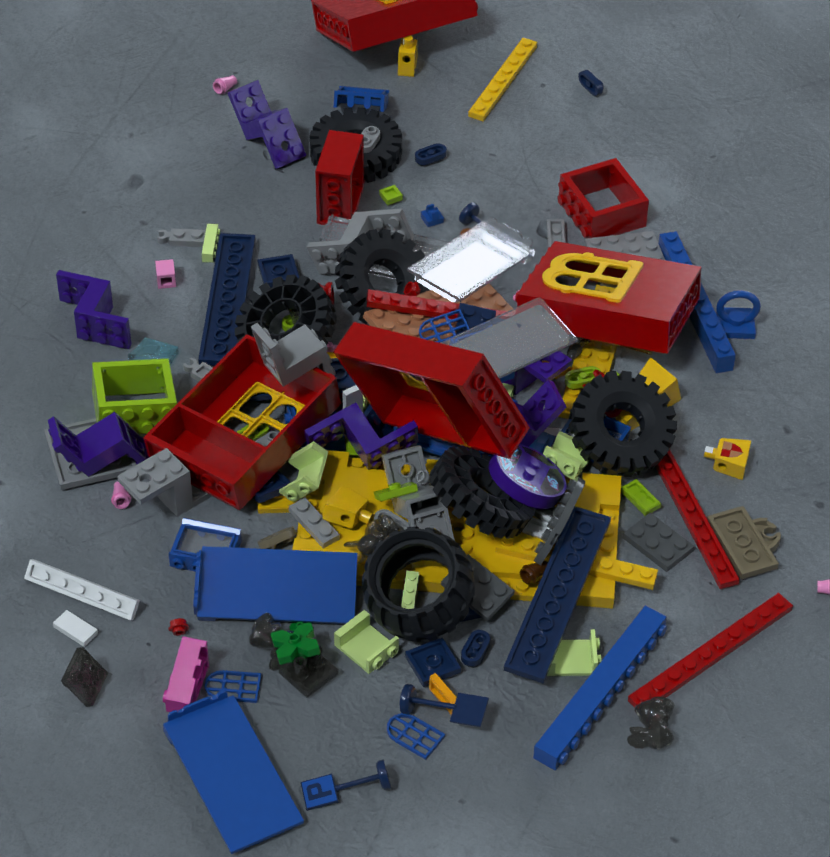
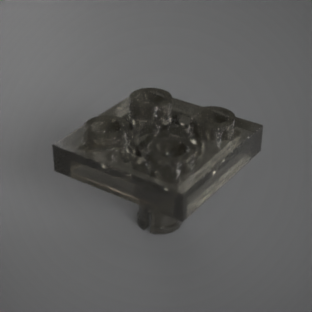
M84 647L76 648L61 682L86 707H91L95 703L108 672Z

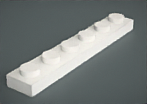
M30 559L24 577L26 580L128 620H134L140 602L138 599L34 559Z

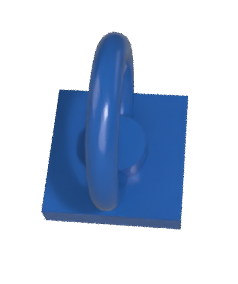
M738 290L729 292L719 299L716 306V315L727 338L755 339L754 318L759 314L761 304L754 294ZM745 298L753 303V308L724 307V305L731 299Z

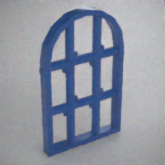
M460 309L424 321L419 328L420 338L426 340L437 338L438 341L434 342L445 343L450 341V339L453 340L471 334L467 321ZM457 313L461 316L452 320L448 318V316ZM442 318L446 319V322L437 325L433 323V321ZM463 320L464 325L452 327V322ZM426 324H431L432 327L422 330ZM444 325H449L450 327L449 330L441 333L437 332L436 329ZM464 327L467 328L468 331L456 335V330ZM434 330L435 335L423 338L421 335L423 332ZM447 333L453 334V336L442 340L440 338L441 335Z
M228 670L216 671L206 678L205 691L210 697L214 696V694L209 691L233 692L238 694V697H235L237 702L257 703L261 673ZM217 675H223V679L212 678V677L217 676ZM227 675L241 676V680L228 679ZM244 677H258V681H246ZM208 681L220 682L222 687L211 688L207 687ZM225 683L240 684L239 690L227 689ZM243 684L257 685L256 691L243 689ZM242 693L256 694L255 699L241 698Z
M400 713L394 715L387 723V733L394 742L425 760L445 737L443 732L410 714ZM403 717V718H409V719H412V720H411L409 723H407L406 721H404V720H402V719H400V718ZM397 720L404 724L405 728L401 731L390 724ZM414 721L426 727L425 731L423 732L414 727ZM389 728L397 732L398 736L396 738L391 734ZM409 728L419 733L420 737L417 740L407 735L406 731ZM431 730L441 737L437 740L428 735L427 732ZM404 736L413 741L412 743L414 744L409 746L399 739ZM424 736L435 742L431 748L422 743L421 740ZM417 744L428 750L426 755L414 749Z

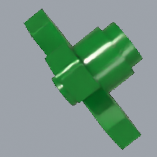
M311 622L298 625L293 633L285 630L271 633L273 645L278 648L276 654L280 665L290 662L300 665L307 661V657L320 654L317 640L312 639L315 635Z

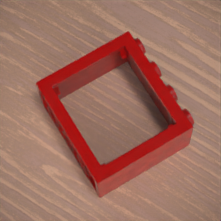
M329 130L315 170L317 224L347 228L354 212L357 211L364 189L363 134Z
M617 158L560 174L558 203L563 206L566 214L572 218L575 226L580 229L584 238L620 235L646 227L649 199ZM609 188L621 203L595 211L584 195Z

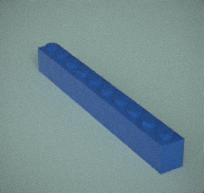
M677 231L659 235L658 244L666 261L692 265ZM701 283L700 299L689 318L715 373L733 371L736 354Z
M646 605L643 607L536 743L533 756L535 760L553 770H556L560 764H565L569 752L578 747L580 738L588 734L594 720L598 721L602 715L603 708L611 704L614 698L613 695L622 690L627 677H632L637 664H642L647 651H651L655 647L658 637H662L667 630L665 625L667 617Z

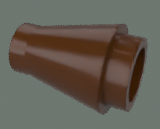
M544 560L541 565L538 563L524 565L520 570L522 581L526 584H534L543 576L548 562Z

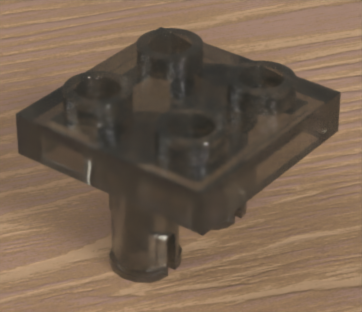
M319 646L320 654L307 657V660L300 656L293 663H286L279 667V674L306 698L338 675V669L322 656L323 650L321 646Z

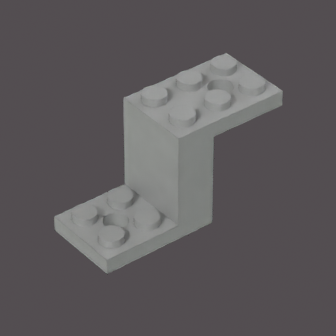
M403 209L354 212L340 240L309 242L306 248L319 274L335 273V266L339 264L337 259L340 253L344 251L343 249L356 237L369 230L377 229L379 232L381 229L391 230V235L395 232L403 234V241L413 240L414 234Z
M258 323L251 326L264 365L283 387L315 367L328 374L336 375L335 370L330 364L332 360L326 352L328 347L323 340L320 341L313 329L310 330L306 325H303L277 341L276 339H271L270 333L265 327L262 329Z
M417 445L382 455L388 485L400 482V484L413 482L417 484L418 491L415 493L391 499L394 513L408 519L409 527H419L420 529L434 528L454 540L448 508L440 502L443 497L435 495L433 491L434 486L429 483L421 484L417 481L418 472L426 470L421 446ZM405 464L410 466V472L407 475L401 473V468Z
M167 448L117 476L118 482L140 505L157 496L177 517L212 497V495L191 485L190 471ZM144 479H149V480H150V481L147 482V483H146V482H141V481L144 480Z

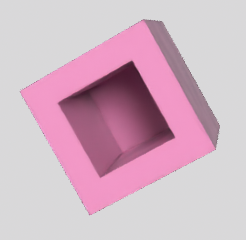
M173 259L155 261L158 289L176 287Z

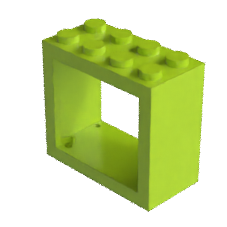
M169 359L92 362V395L96 422L116 412L136 432L147 434L177 404ZM165 393L166 397L162 399L108 402L105 399V396Z

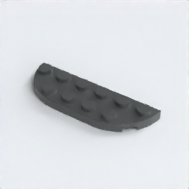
M582 478L570 479L567 483V492H564L559 500L561 505L558 504L553 512L555 517L552 516L547 524L549 530L546 529L540 538L543 542L540 541L534 551L537 553L534 562L539 565L542 564L573 511L585 485V480Z

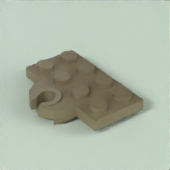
M744 506L707 516V520L741 579L778 569L779 563L772 552L778 548L781 537L780 532H777L774 536L765 535L766 533L773 534L776 532L777 526L767 521L768 518L752 520Z

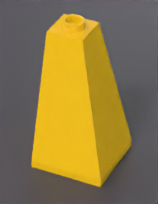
M650 358L639 374L647 377L645 384L650 385L653 381L660 386L657 393L660 395L665 392L670 399L667 406H672L681 400L678 380L653 358ZM622 410L615 419L630 426V431L640 426L634 415L626 410Z

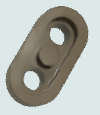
M291 526L271 534L257 543L260 549H275L276 544L280 542L285 544L294 540L293 536L296 535L294 527Z

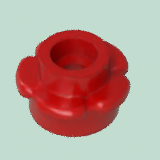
M408 282L404 288V294L408 296L419 295L420 287L418 283Z
M173 619L170 621L168 630L173 635L180 636L186 633L185 631L189 629V625L186 619Z

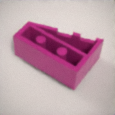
M182 636L173 672L169 679V686L163 694L166 712L180 710L184 706L197 701L209 668L207 641Z

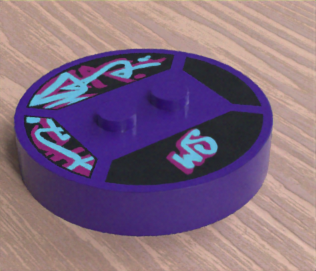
M519 444L510 459L493 455L489 461V472L495 483L510 497L527 506L539 509L552 508L566 491V480L560 469L549 458H546L545 455L528 446Z

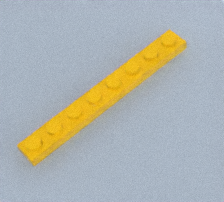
M526 38L520 40L468 111V117L480 121L486 119L537 48L536 41Z
M504 536L498 539L495 552L534 561L537 555L534 551L540 541L519 536L507 539ZM553 545L552 549L544 559L547 562H549L556 545ZM597 555L589 575L653 590L658 569Z

